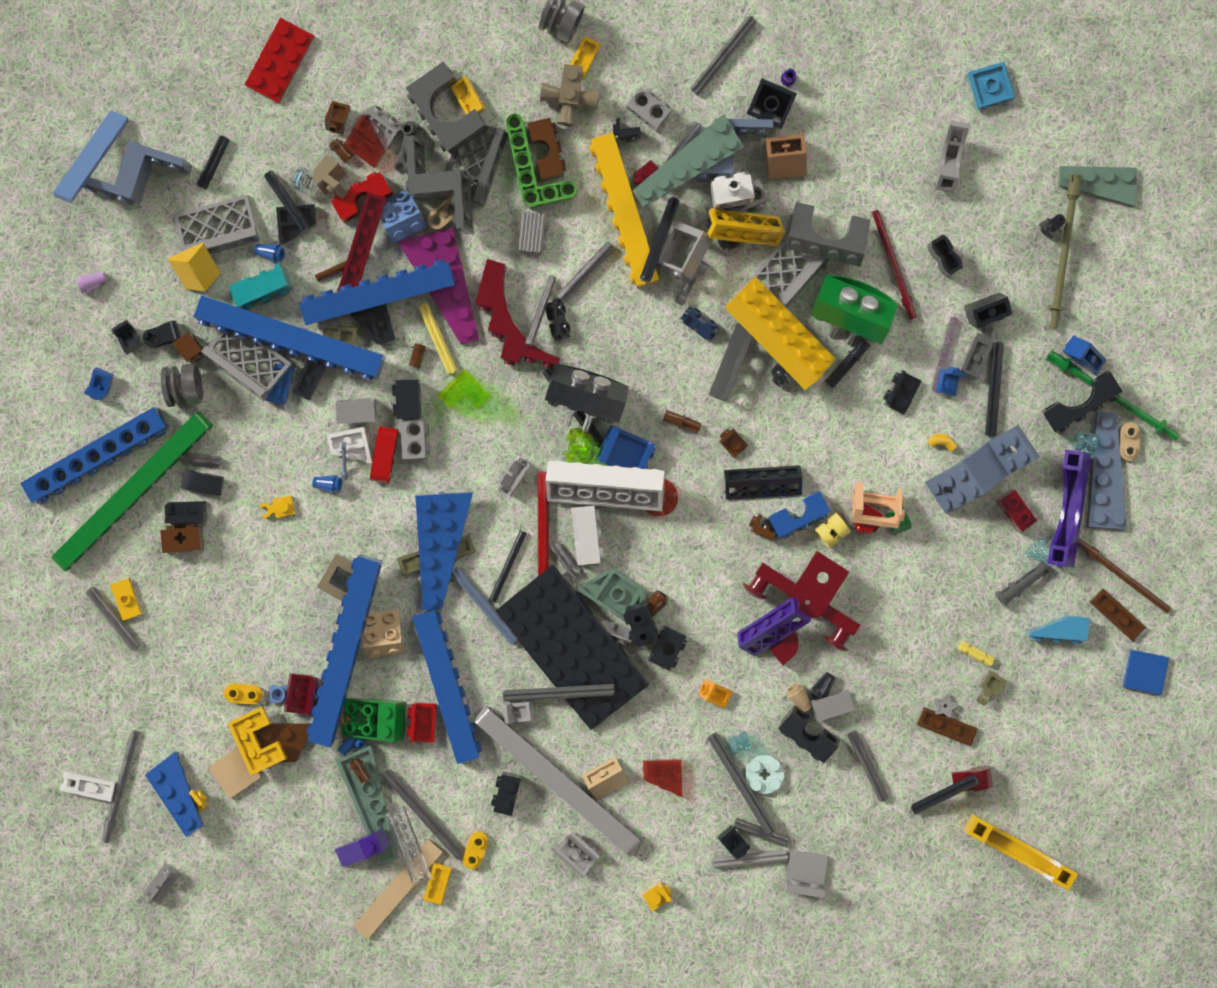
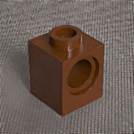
M187 332L173 342L186 362L191 363L193 361V363H196L203 358L201 352L203 347L192 333Z

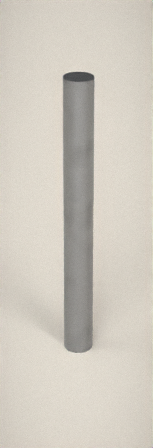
M553 275L548 277L525 342L526 346H533L556 281V277Z

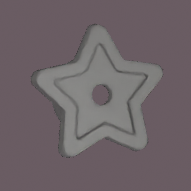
M946 693L942 699L934 698L936 703L935 714H944L951 718L952 710L958 704L951 701L950 694Z

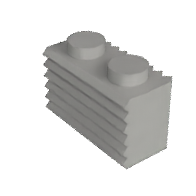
M522 213L519 252L542 254V251L546 250L547 239L544 238V232L549 229V220L546 219V214Z

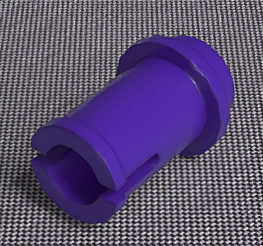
M789 68L788 71L785 70L781 75V82L785 86H792L796 81L794 69Z

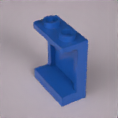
M610 425L595 460L608 466L648 469L647 462L649 458L651 459L654 456L656 450L654 448L655 443L622 430L617 426Z

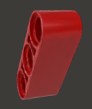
M379 426L370 472L371 481L390 483L391 478L389 476L393 469V454L396 452L398 441L396 436L399 435V429Z

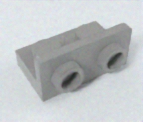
M374 105L366 108L356 128L386 150L390 148L398 133L402 131V125H400L399 120L388 116L381 107Z

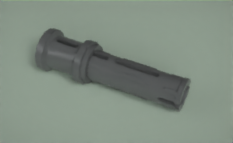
M1042 561L1017 581L1009 582L1008 586L1002 591L996 592L995 596L1004 607L1008 606V602L1015 597H1020L1024 589L1050 572L1049 567Z

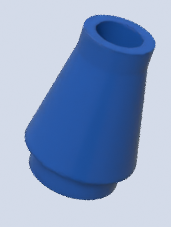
M256 244L254 253L277 263L282 262L285 249L280 244Z
M337 475L314 477L312 486L313 488L335 494L342 489V478Z

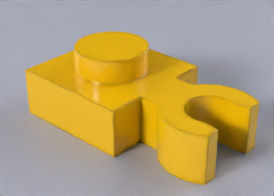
M292 495L272 499L273 505L267 503L260 505V508H268V513L262 515V518H268L273 513H275L276 518L295 514Z

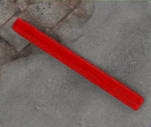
M539 472L537 474L538 576L549 568V501H547L545 482L547 472Z

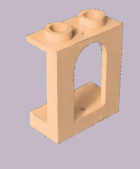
M856 482L852 495V522L898 529L900 521H903L905 516V510H902L905 497L902 496V488H898L896 496L863 492V483ZM863 503L889 507L894 511L895 515L891 518L862 515Z

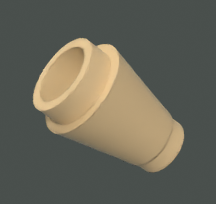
M795 683L786 690L787 697L803 712L808 711L812 707L803 685Z

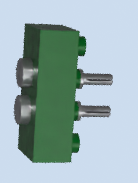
M826 275L810 316L833 325L828 334L831 338L835 337L839 328L850 331L851 333L846 340V343L852 345L857 335L867 338L873 343L883 344L890 331L898 303L879 289L862 281L845 276Z

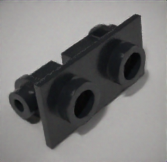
M1058 214L1052 219L1047 218L1039 223L1040 231L1046 237L1050 236L1051 238L1060 234L1062 231L1059 228L1066 221L1064 215Z
M553 300L547 303L545 309L548 321L555 320V323L549 324L552 338L555 341L562 338H570L571 328L569 323L566 322V308L560 300Z

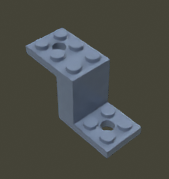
M728 119L738 137H748V134H755L757 138H765L767 135H770L773 129V120ZM734 155L693 179H697V182H708V179L726 176V179L732 178Z
M129 141L115 185L90 177L83 188L95 194L99 191V194L113 200L117 197L123 203L133 206L134 203L140 204L153 163L162 168H166V165H168L173 171L184 174L185 171L190 173L192 165L183 158Z
M1018 424L978 446L957 464L928 479L925 484L945 514L986 494L1006 476L1032 463L1040 456ZM1010 446L1015 447L1017 453H1014ZM947 487H950L953 490V493H950Z

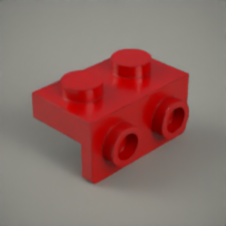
M413 702L412 707L408 708V718H411V726H407V737H410V742H435L437 703Z

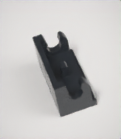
M206 501L167 502L165 504V524L207 522Z

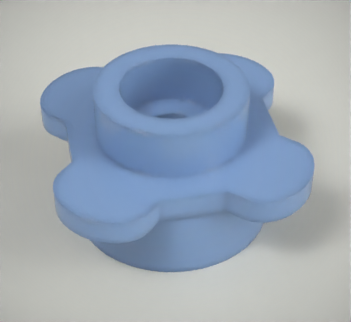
M271 685L269 687L270 703L281 702L285 704L287 686Z

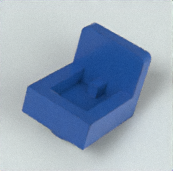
M96 367L93 369L89 387L85 389L84 394L94 400H103L109 394L114 374Z

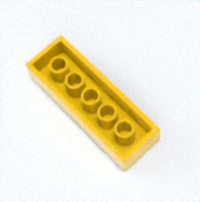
M756 276L743 286L724 307L804 390L819 380L836 359Z

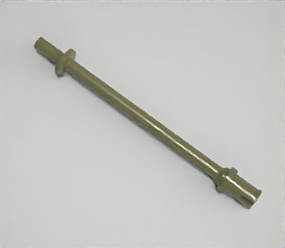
M1070 174L1068 191L1065 193L1068 198V206L1053 305H1048V308L1052 309L1051 328H1058L1060 310H1065V307L1061 306L1076 200L1081 197L1080 185L1082 175Z

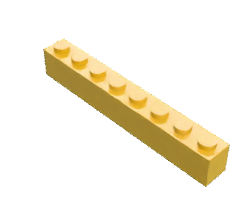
M612 132L591 139L592 145H589L592 157L596 156L597 163L594 164L597 175H602L601 188L603 193L607 192L609 200H606L609 212L613 211L615 217L612 219L614 229H618L620 233L617 239L620 248L624 247L626 252L623 258L626 266H630L632 273H629L632 285L636 284V287L639 288L658 282L659 277L656 269L650 282L645 283L640 280L650 249L614 134Z

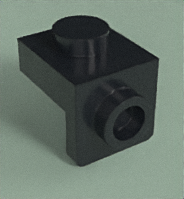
M616 118V124H612L613 134L618 136V141L635 142L638 141L637 138H641L640 127L621 129L620 118Z
M128 320L119 323L111 329L112 333L118 338L124 353L127 355L143 346L137 330Z
M732 825L717 837L736 860L744 856L750 849L748 843Z

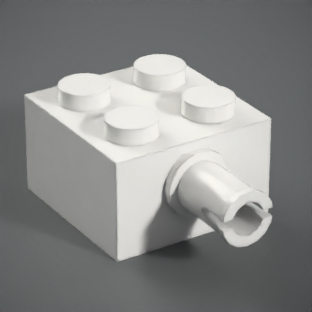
M745 172L734 174L733 178L726 179V176L714 178L715 181L711 182L710 191L714 209L751 204L755 198L751 175H745Z

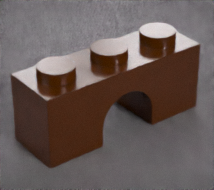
M550 118L529 122L528 130L532 145L541 143L546 145L550 151L547 157L537 160L541 182L564 177L563 171L567 170L564 159L560 160L559 153L562 152L560 141L555 140L554 134H557L555 122L551 123Z

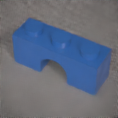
M820 491L802 499L805 512L800 518H792L786 508L767 517L778 538L782 536L785 539L793 535V530L799 528L801 531L811 526L809 522L815 519L819 522L828 517L827 513L831 511Z

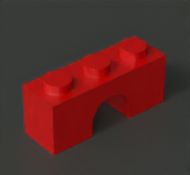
M373 172L362 183L356 182L352 184L350 190L346 191L348 194L343 199L338 195L333 196L334 199L331 200V203L344 223L361 214L357 208V200L360 196L366 195L368 192L386 198L394 195L381 172Z

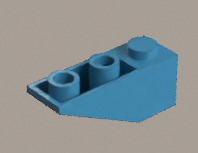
M1066 615L1026 632V635L1032 636L1031 640L1043 641V637L1051 638L1050 641L1062 642V639H1068L1070 643L1081 644L1082 641H1088L1090 618Z

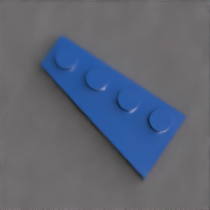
M174 752L146 773L145 776L185 837H190L203 827L204 824L197 804L189 794L191 787L187 783L186 773L181 766L179 754Z

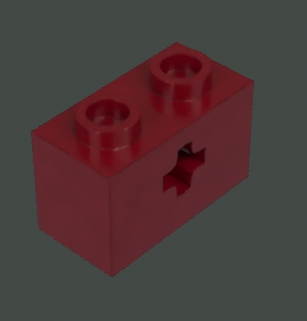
M1009 490L996 500V503L1017 532H1023L1037 522V519L1016 490Z

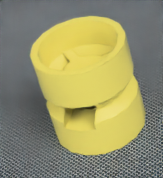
M835 513L827 519V524L822 523L815 529V532L827 547L831 549L839 542V538L843 539L851 533V530L841 517Z

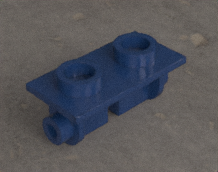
M689 306L685 311L686 313L680 318L683 320L682 323L692 330L698 325L700 328L696 333L706 341H712L720 330L717 327L718 324L714 320L706 319L702 316V312L699 309Z

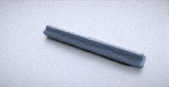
M456 567L451 575L509 644L516 642L517 636L459 567Z

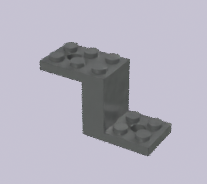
M406 136L404 152L407 154L405 171L408 173L406 190L409 195L419 201L452 197V205L455 207V215H453L454 227L466 235L474 234L471 177L461 170L426 173L424 143L414 136Z

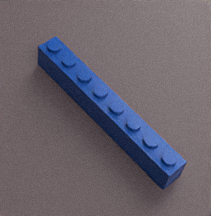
M440 259L434 261L432 266L426 267L425 264L415 266V270L407 272V269L397 271L395 276L389 277L388 274L378 276V280L370 282V279L358 282V286L352 287L351 284L341 286L340 290L336 292L330 289L321 292V296L314 297V294L302 297L303 301L299 302L305 325L455 285V280L450 262Z
M436 609L415 615L412 618L456 763L460 764L479 758L480 752H482L481 743L475 739L474 734L477 731L474 722L470 723L469 715H471L469 705L465 704L463 700L466 694L463 685L459 686L457 680L460 678L458 668L453 667L452 660H455L452 649L448 650L446 642H449L446 630L443 631L441 627L443 623L441 612L437 613Z

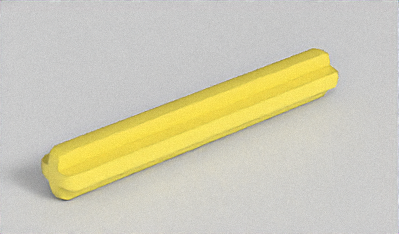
M423 303L418 308L444 367L449 375L456 373L457 368L428 303Z

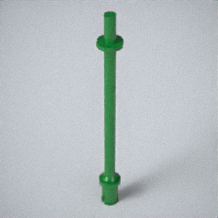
M1053 349L1050 351L1045 359L1046 361L1058 367L1059 371H1068L1092 387L1091 380L1093 378L1074 367L1071 359L1064 358ZM1121 396L1114 400L1120 406L1155 427L1154 433L1156 435L1162 432L1175 441L1179 438L1180 434L1166 426L1167 420L1158 421Z

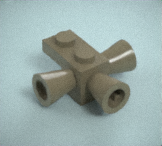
M564 64L561 89L542 82L540 102L559 101V107H562L557 120L558 125L575 126V109L579 108V103L594 109L598 108L600 90L581 91L583 66Z

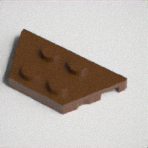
M271 723L254 733L262 749L277 741L280 742L287 759L281 762H297L309 737L307 735L308 726L312 723Z

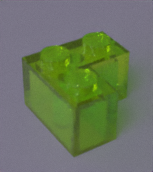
M465 368L437 395L451 410L465 397L478 410L493 398Z

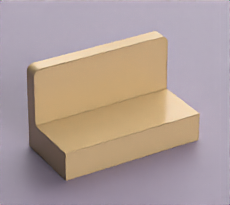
M616 757L582 775L588 789L596 800L605 797L630 782Z

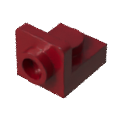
M650 160L633 173L635 177L633 181L638 186L659 168Z

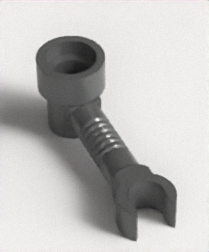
M407 121L402 125L401 129L404 133L398 160L394 164L395 170H397L398 164L402 163L404 165L403 172H405L407 154L404 152V143L406 142V136H415L419 131L418 124L414 121ZM408 125L411 127L410 132L407 131Z
M701 261L692 280H687L676 298V303L683 305L699 274L704 275L707 271L708 264Z

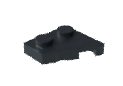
M315 204L297 205L311 228L317 225ZM276 207L279 244L284 245L303 232H301L285 207Z
M387 304L350 313L377 345L396 340Z

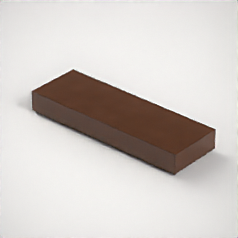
M1103 588L1089 602L1131 641H1134L1146 628Z
M923 707L917 725L969 746L972 745L978 730L974 726L948 718L946 715H936L935 711Z

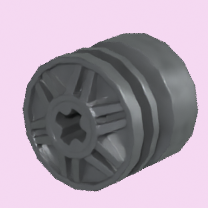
M547 0L540 16L539 30L544 31L548 26L547 33L552 34L555 28H558L557 38L569 43L581 21L585 5L572 0L567 7L565 6L567 0Z
M196 363L182 365L181 374L177 366H172L171 370L169 367L161 369V391L167 407H174L175 404L182 406L184 398L189 405L203 402L202 377Z

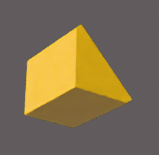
M203 242L168 258L185 289L206 291L221 274Z

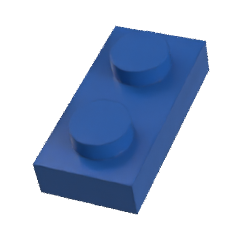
M275 363L273 371L281 370L284 365ZM289 367L288 371L268 393L267 401L286 405L295 368Z

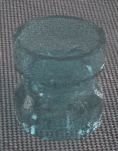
M1080 431L1075 433L1074 439L1078 440V443H1074V450L1081 451L1086 449L1088 452L1096 451L1098 442L1096 433L1084 434V432Z
M746 731L740 732L737 736L731 735L728 737L734 755L740 753V750L747 751L752 749Z

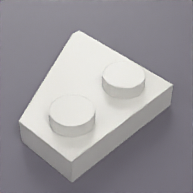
M365 426L326 435L331 454L342 456L341 444L346 442L347 458L364 461L369 464L372 463L373 460Z

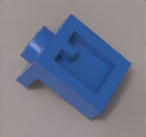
M948 367V370L940 369L936 392L956 396L959 377H966V373L960 372V368Z

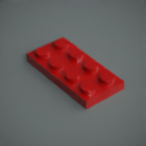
M280 17L244 85L279 104L315 36Z

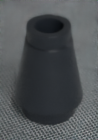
M826 672L811 688L810 694L818 700L828 697L836 678Z

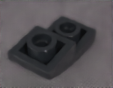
M185 469L183 470L181 488L221 496L224 477Z

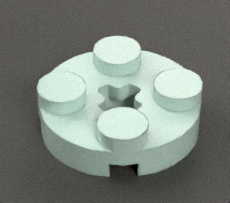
M759 755L753 758L747 765L745 777L752 790L761 794H768L780 788L784 779V771L781 764L774 757ZM763 769L770 773V776H767L765 780L762 776H759Z

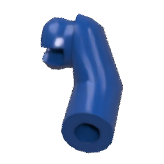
M348 737L339 747L338 751L345 756L351 748L363 749L366 745L365 739Z

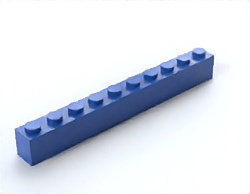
M202 295L193 316L198 321V324L204 327L212 325L220 332L227 333V331L234 333V336L241 339L249 337L256 344L263 345L267 343L271 345L270 348L277 351L285 349L289 351L288 354L296 357L303 355L307 357L308 361L314 363L322 361L329 368L336 369V367H340L347 374L354 375V373L362 375L361 378L369 381L379 379L386 359L382 354Z
M360 554L352 561V577L349 576L346 583L348 592L342 598V614L339 613L336 620L338 629L337 632L333 633L331 639L333 648L332 651L329 650L326 661L329 663L327 669L323 670L321 680H324L323 685L319 687L316 696L319 699L318 704L314 706L311 714L314 719L307 729L309 742L329 748L334 744L383 560Z

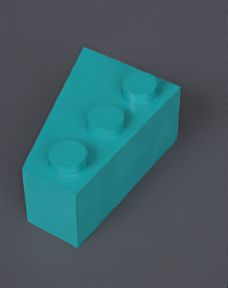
M278 263L274 265L275 269L267 272L265 270L260 271L259 275L251 278L247 277L230 285L229 289L236 307L249 310L254 308L253 304L258 302L265 304L272 301L271 297L276 295L283 297L290 294L289 291L293 289L286 268Z

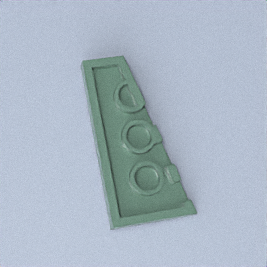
M1059 166L1058 186L1068 189L1070 174L1082 175L1080 192L1121 202L1133 207L1136 206L1137 168Z

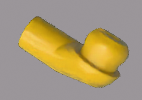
M944 433L933 434L928 439L931 447L944 445L950 452L958 446Z

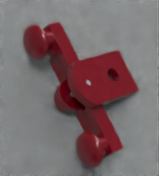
M816 551L796 583L763 562L755 571L756 575L749 586L743 582L744 589L757 599H768L763 595V592L769 583L788 594L789 599L795 597L799 600L801 612L811 618L822 616L837 626L830 637L824 635L827 643L839 651H849L844 645L851 635H855L860 624L829 604L850 571ZM820 572H825L828 575V580L825 583H820L817 580Z

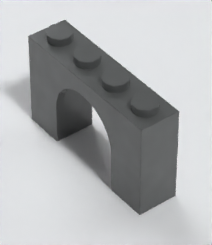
M443 61L407 86L406 89L409 92L407 97L413 105L416 103L419 108L417 110L422 120L426 119L430 124L427 128L433 136L437 135L440 141L437 143L443 152L447 150V152L453 154L489 128L475 109L453 123H442L437 120L434 113L436 98L457 82L452 71Z
M800 202L795 203L785 246L786 249L861 266L867 245L870 219L852 215L846 236L839 240H829L819 236L812 227L815 206Z

